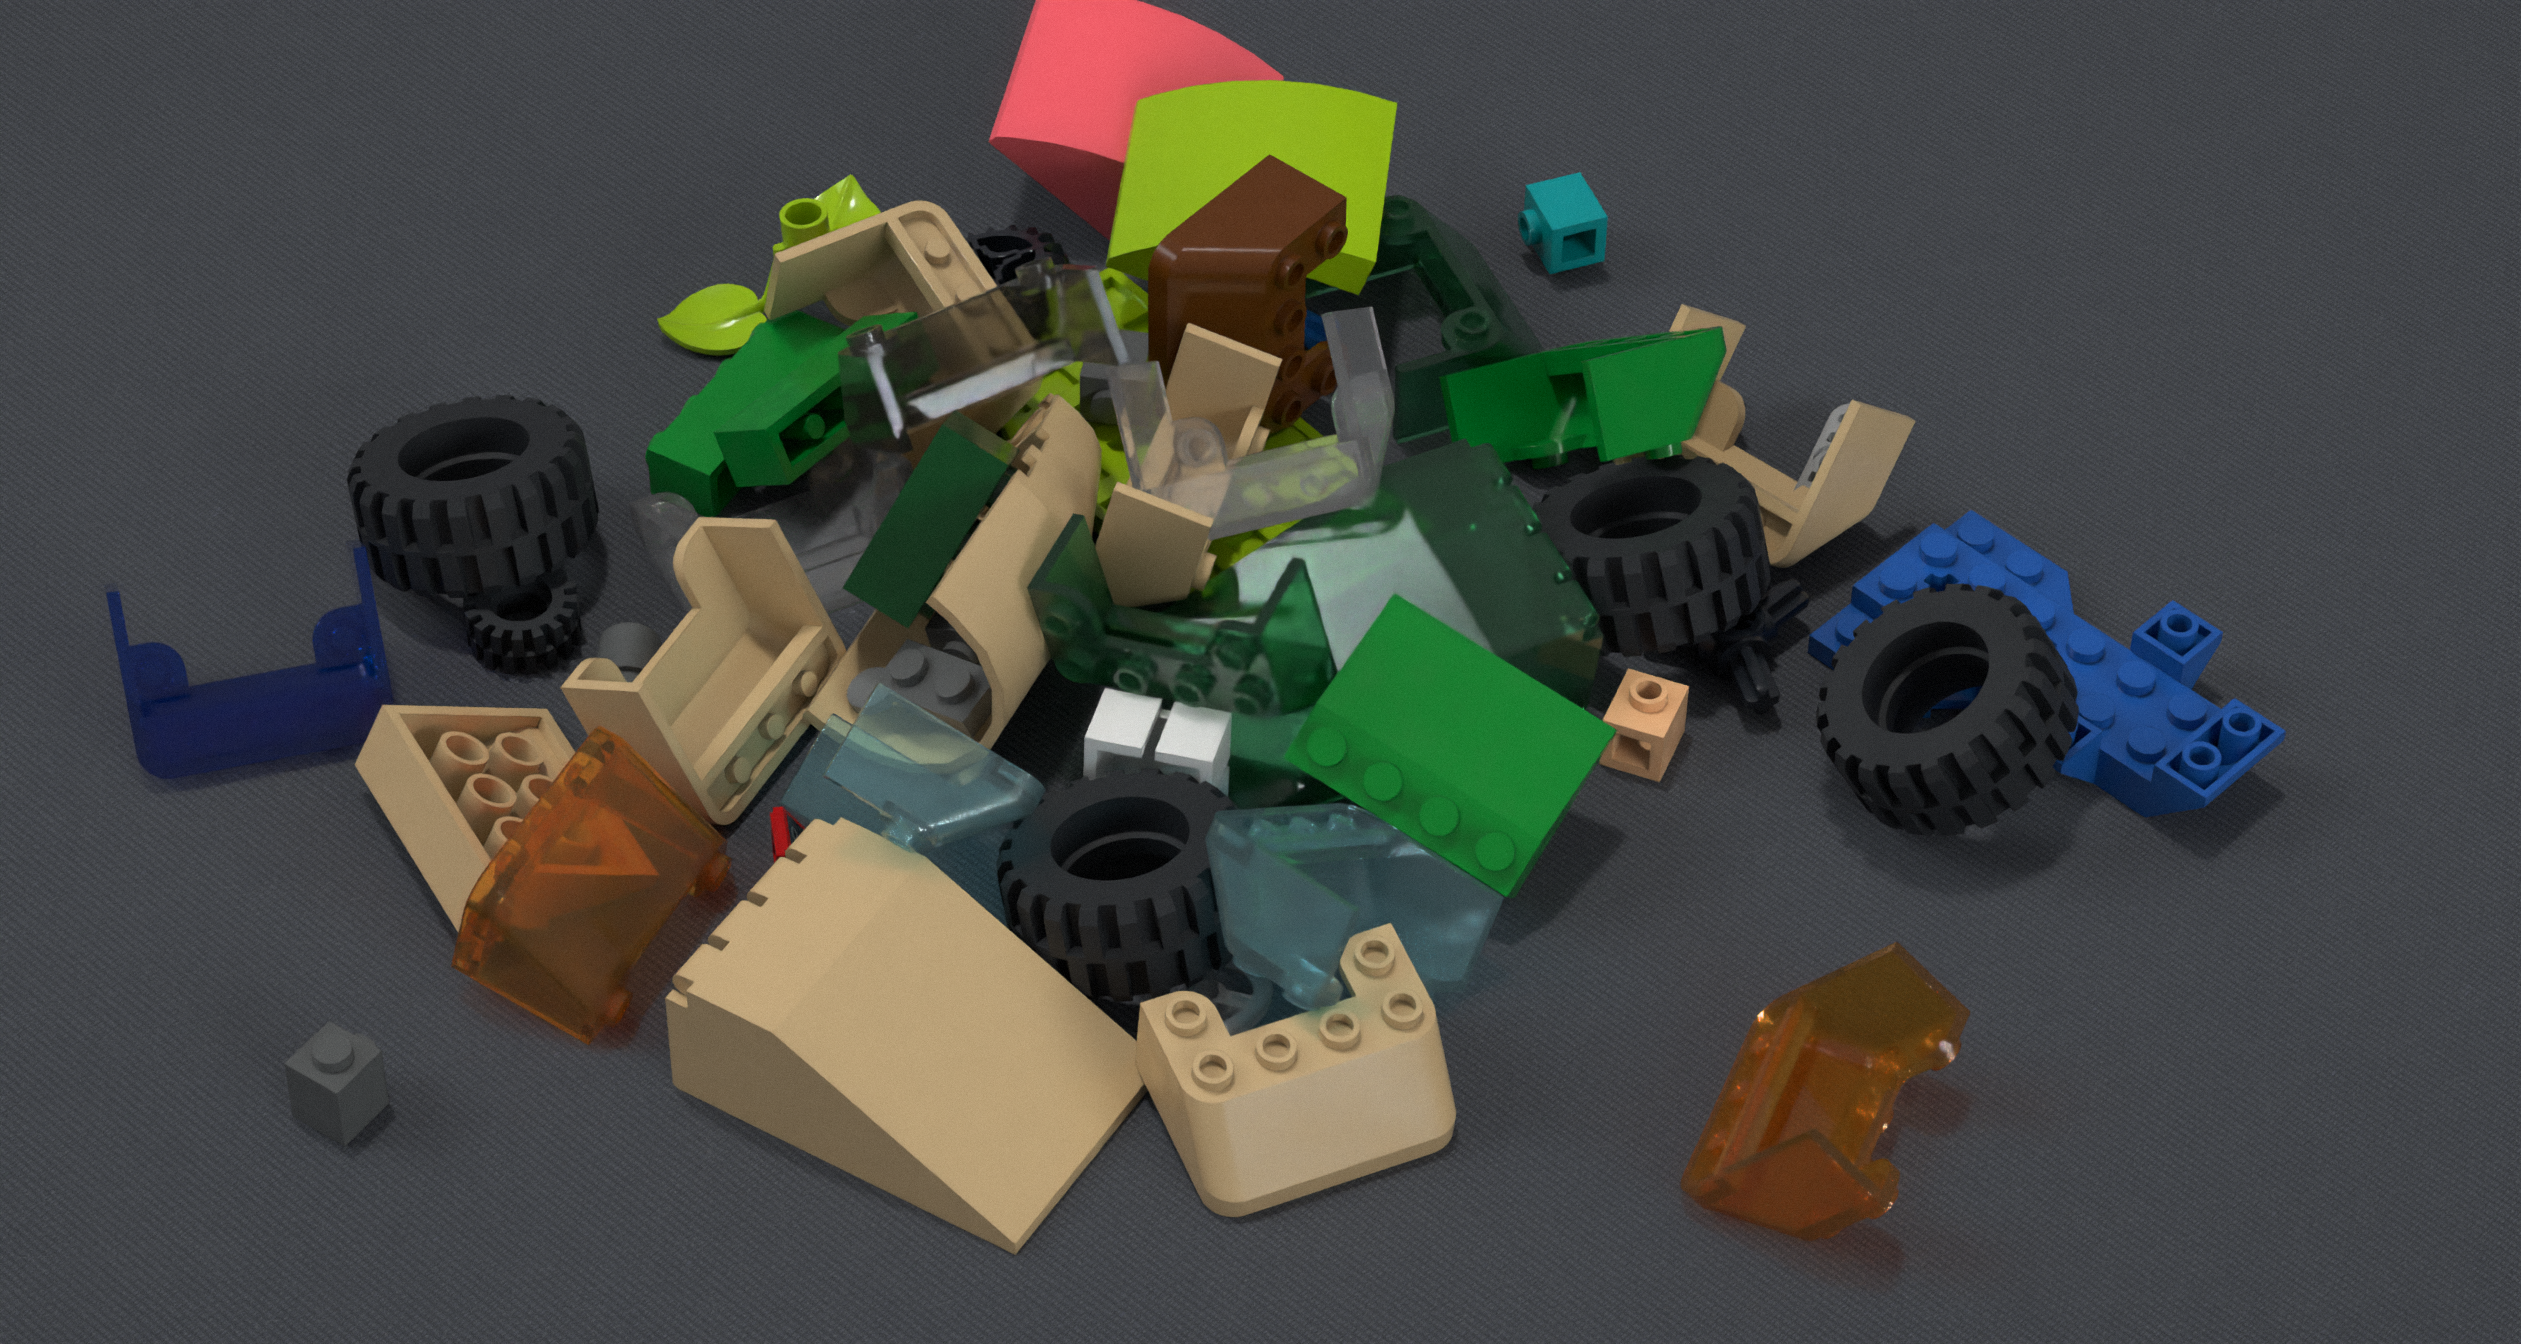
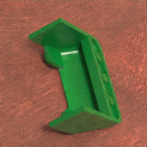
M1722 326L1581 342L1440 376L1439 379L1458 473H1467L1513 460L1531 459L1533 469L1553 467L1569 462L1568 451L1587 447H1597L1600 462L1644 452L1646 460L1683 453L1681 442L1693 438L1727 352Z

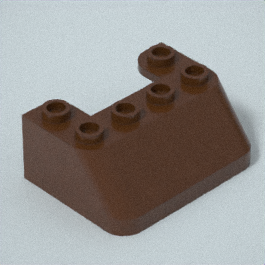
M1269 154L1163 238L1155 249L1148 268V411L1151 420L1155 421L1188 323L1282 359L1260 426L1270 429L1269 434L1291 427L1299 419L1303 411L1320 397L1331 394L1337 388L1344 373L1340 348L1328 341H1321L1308 351L1304 350L1305 319L1307 315L1305 291L1306 276L1326 259H1332L1337 256L1346 243L1348 229L1346 227L1347 197Z

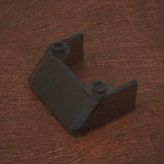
M1051 257L1036 259L1015 269L1018 276L1017 279L885 332L882 325L878 324L847 335L845 338L848 347L838 352L844 419L853 446L904 454L914 450L907 430L955 410L969 406L1077 361L1114 366L1130 362L1097 266L1074 264L1054 266Z

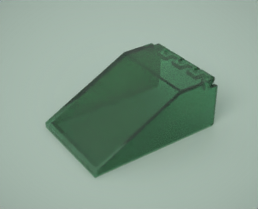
M1465 438L1380 467L1209 580L1204 591L1194 590L1188 595L1187 599L1177 601L1134 630L1133 640L1172 707L1174 702H1181L1232 712L1230 758L1227 763L1229 767L1228 798L1243 813L1248 832L1274 824L1279 813L1307 812L1346 798L1283 757L1317 701L1394 593L1584 710L1588 708L1604 637L1598 626L1592 628L1599 621V615L1576 580L1569 581L1572 577L1571 570L1549 535L1544 532L1540 533L1542 530L1541 522L1519 487L1511 485L1513 478L1492 444L1484 443L1471 448Z

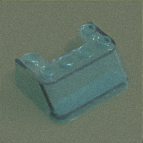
M1334 803L1222 810L1215 813L1205 837L1224 944L1227 950L1234 955L1232 962L1239 969L1251 975L1267 977L1284 989L1282 995L1287 1001L1310 1011H1318L1321 1007L1333 1006L1338 1003L1343 992V986L1333 976L1336 969H1339V962L1349 938L1358 933L1389 923L1392 924L1430 998L1434 996L1435 992L1450 993L1464 991L1504 899L1497 892L1371 812L1348 804Z

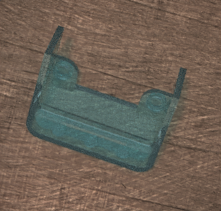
M877 683L853 725L834 713L829 716L779 804L810 823L814 819H820L834 825L842 817L885 837L891 843L908 852L919 853L928 857L995 833L1032 815L1046 789L1037 779L883 684Z

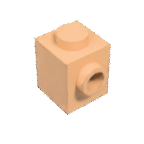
M1628 668L1603 718L1605 723L1618 731L1600 758L1599 764L1660 782L1685 731L1689 686Z

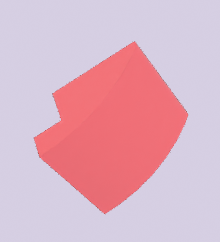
M1036 0L988 142L1110 241L1131 123L1138 100L1195 85L1228 81H1283L1284 76L1255 54L1222 34L1182 15L1137 0Z

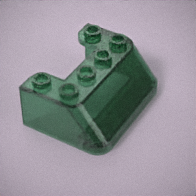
M1073 513L1027 587L1055 666L1064 677L1073 682H1088L1121 689L1136 695L1145 694L1173 700L1189 707H1205L1234 713L1250 720H1267L1314 707L1338 673L1304 559L1292 557L1253 624L1225 619L1213 625L1114 604L1085 516Z

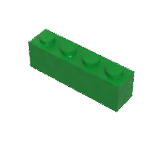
M799 310L772 320L768 318L765 323H759L753 329L749 340L731 359L728 358L721 363L715 377L698 395H692L686 401L681 413L664 431L656 433L651 439L645 456L646 464L649 468L651 494L702 516L715 518L742 487H736L713 432L844 332V329Z
M917 312L863 316L714 431V436L736 487L788 485L937 368L939 365Z

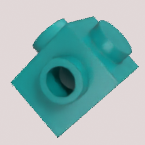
M1581 172L1525 185L1524 211L1518 213L1519 232L1526 246H1533L1549 274L1605 261L1608 216Z

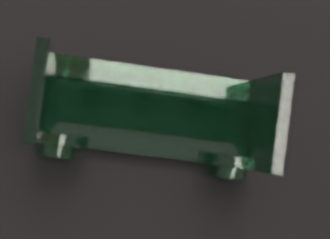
M1391 195L1384 199L1376 263L1366 282L1414 269L1446 317L1441 327V342L1446 351L1396 365L1393 438L1397 444L1449 430L1440 376L1542 352L1545 349L1475 245L1415 200L1401 195ZM1306 277L1305 299L1335 291L1339 288Z

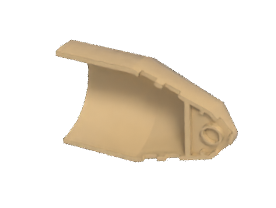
M1049 393L1037 405L1039 409L1022 425L1012 440H1007L1008 443L1020 449L1019 454L1012 463L1018 470L1011 476L1008 484L992 507H985L979 517L982 520L955 561H952L946 574L926 601L935 612L937 611L949 622L976 653L992 689L991 715L972 738L906 713L902 705L895 702L886 711L875 715H860L856 712L848 701L847 689L851 681L859 673L873 667L885 668L907 639L931 647L925 631V627L930 620L919 614L911 626L906 628L875 609L802 714V717L821 733L863 760L907 774H952L984 759L1081 612L1101 473L1102 449L1093 428L1061 396L1057 394L1054 396L1052 393Z

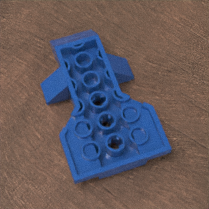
M1972 510L1968 511L1945 530L1935 523L1927 527L1856 582L1852 587L1851 603L1809 635L1807 653L1834 670L1831 665L1832 658L1841 645L1848 647L1855 639L1853 631L1863 621L1867 619L1871 623L1883 614L1882 607L1896 599L1900 603L1913 599V592L1931 587L1939 592L1945 591L1946 584L1963 583L1969 584L1974 591L1977 585L2001 590L2006 596L2017 598L2027 606L2031 614L2037 618L2068 666L2067 668L2075 680L2078 691L2076 704L2079 707L2077 726L2074 732H2068L2073 739L2064 761L2056 760L2052 767L2061 774L2095 784L2143 817L2204 808L2285 739L2286 731L2236 698L2220 709L2191 690L2221 643L2222 631L2172 600L2133 632L2129 650L2074 614L2068 572ZM1983 686L1972 687L1954 693L1931 709H1966L1976 698ZM1931 709L1922 718H1930Z

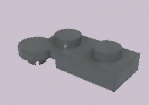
M910 639L904 642L885 668L873 667L864 670L851 681L847 689L848 701L860 715L870 716L886 711L895 702L902 705L906 713L972 738L992 713V689L982 666Z

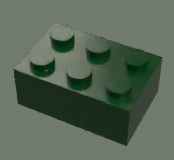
M955 410L939 428L842 588L906 628L911 626L919 614L930 620L935 610L926 601L946 574L952 561H955L982 520L979 517L985 507H992L1008 484L1011 476L1018 470L1012 463L1019 454L1020 449Z

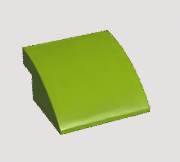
M1280 80L1228 81L1195 85L1138 100L1131 123L1105 267L1148 281L1150 260L1163 238L1270 154L1347 197L1346 227L1348 229V236L1344 247L1337 256L1332 259H1326L1306 277L1359 295L1377 258L1397 103L1343 88Z

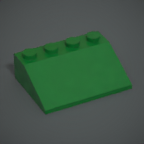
M1394 593L1317 701L1283 758L1502 895L1515 898L1618 730Z

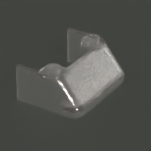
M1373 307L1321 314L1338 384L1331 402L1336 434L1235 459H1228L1222 433L1211 421L1202 417L1172 420L1159 361L1121 365L1105 369L1132 487L1213 518L1214 521L1208 536L1209 541L1366 503L1373 497L1379 486L1395 413L1393 393Z

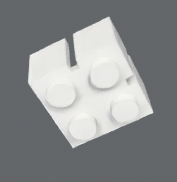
M1105 688L1084 737L1083 778L1088 776L1089 780L1106 777V772L1122 769H1124L1125 774L1140 773L1142 768L1160 769L1164 775L1170 776L1178 771L1192 775L1199 784L1207 781L1228 797L1229 767L1227 763L1230 758L1232 712L1181 702H1174L1170 711L1162 709V699Z

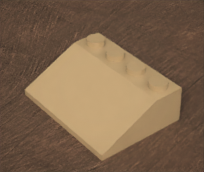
M382 705L355 766L461 937H519L653 887L657 876L548 709Z

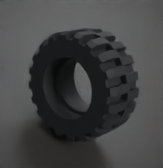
M496 395L495 399H481L480 396L463 398V402L447 405L446 402L431 405L429 410L419 414L411 412L398 418V422L394 426H384L373 434L371 442H364L358 449L348 470L349 494L363 556L368 563V567L393 588L403 592L413 589L418 596L434 598L437 594H447L449 598H467L468 593L484 592V595L502 592L503 587L517 584L520 587L536 581V576L544 572L551 574L562 568L567 557L575 558L584 549L586 542L590 540L598 523L599 507L582 429L562 409L553 404L547 407L541 400L527 397L521 401L516 400L513 395Z
M1673 455L1646 460L1645 457L1632 458V462L1619 465L1613 462L1599 466L1598 471L1590 474L1580 473L1567 480L1565 486L1561 488L1553 487L1544 494L1541 502L1534 503L1526 516L1519 535L1536 620L1540 623V627L1556 642H1561L1565 647L1577 652L1587 649L1592 655L1608 657L1610 653H1622L1624 657L1641 656L1642 652L1653 650L1663 653L1676 650V646L1691 642L1694 645L1708 640L1711 633L1718 630L1725 632L1737 625L1741 615L1748 616L1757 607L1759 600L1763 598L1771 579V566L1755 488L1733 467L1723 462L1717 465L1711 458L1700 456L1694 459H1685L1683 455Z
M1961 583L1946 584L1945 591L1937 592L1935 588L1931 587L1913 592V599L1903 603L1896 599L1882 607L1883 614L1871 623L1867 619L1863 621L1853 631L1855 639L1848 647L1841 645L1832 658L1831 665L1834 671L1833 673H1825L1819 692V698L1822 702H1818L1816 722L1817 728L1821 732L1820 742L1826 754L1869 813H1874L1881 823L1892 829L1903 830L1904 828L1909 834L1932 836L1934 830H1938L1942 836L1965 834V827L1976 824L1978 828L1982 829L1999 822L1997 815L2009 808L2016 812L2029 802L2027 795L2038 786L2043 789L2053 778L2055 770L2052 766L2056 760L2064 761L2073 740L2068 732H2074L2077 726L2079 707L2076 704L2078 691L2075 680L2037 618L2031 614L2025 604L2015 597L2004 595L2001 590L1977 585L1974 591L1969 584ZM1983 686L1971 704L1952 720L1931 730L1912 733L1921 718L1943 699L1965 689Z
M1142 768L1140 773L1125 774L1124 769L1108 771L1106 772V777L1089 780L1087 776L1072 781L1068 789L1060 793L1054 789L1039 799L1037 808L1027 807L1017 817L1012 826L1013 828H1009L999 848L996 873L1007 928L1092 1001H1097L1099 996L1112 997L1114 1002L1133 1001V996L1150 993L1151 997L1155 998L1169 994L1170 988L1185 984L1188 988L1203 981L1207 971L1212 968L1219 971L1231 961L1235 950L1240 951L1259 917V892L1248 827L1244 822L1243 813L1217 787L1207 781L1199 784L1192 775L1176 771L1170 776L1164 775L1160 769Z

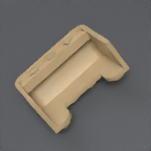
M698 517L679 541L673 557L676 579L692 608L633 682H626L620 669L613 661L606 658H588L576 667L560 688L602 760L610 769L697 822L727 825L734 822L741 815L811 723L802 717V714L841 660L846 649L776 520Z
M1391 923L1358 933L1344 943L1339 957V971L1352 996L1351 998L1230 1036L1215 1005L1205 996L1191 991H1177L1140 1003L1135 1065L1202 1202L1211 1211L1226 1217L1245 1216L1435 1153L1444 1148L1451 1140L1456 1119V1107L1435 1007Z

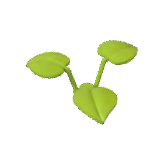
M850 174L815 199H797L783 206L779 213L783 242L773 245V256L778 252L881 212L865 195L855 177ZM772 266L765 292L761 299L758 300L752 290L741 285L729 283L713 285L687 297L670 314L657 318L660 330L678 345L697 353L716 356L737 353L749 340L753 329L759 323L767 321V318L762 313H765L764 308Z

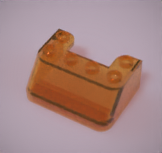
M1894 942L1778 997L1757 1016L1751 1025L1683 1173L1680 1183L1681 1189L1704 1209L1804 1241H1813L1818 1238L1829 1239L1839 1233L1844 1227L1863 1219L1879 1218L1892 1207L1898 1197L1899 1189L1897 1185L1900 1172L1888 1159L1882 1158L1873 1161L1871 1155L1880 1134L1893 1119L1894 1110L1892 1106L1901 1085L1907 1079L1929 1069L1938 1071L1944 1068L1956 1057L1962 1044L1959 1038L1970 1015V1011L1898 942Z

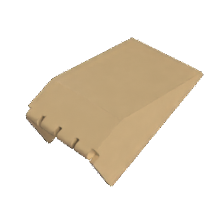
M842 817L834 825L820 819H814L785 851L786 858L780 857L747 893L748 901H740L708 937L709 945L702 944L673 976V984L680 992L673 989L665 997L673 1084L678 1089L1016 1255L1148 1091L1135 1065L1137 1041L927 857Z

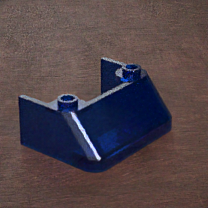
M359 539L346 541L357 604L331 609L318 619L312 633L316 663L189 686L183 659L171 646L155 641L129 645L117 583L104 585L135 751L140 764L147 772L159 778L174 779L365 743L382 705H394L366 546Z

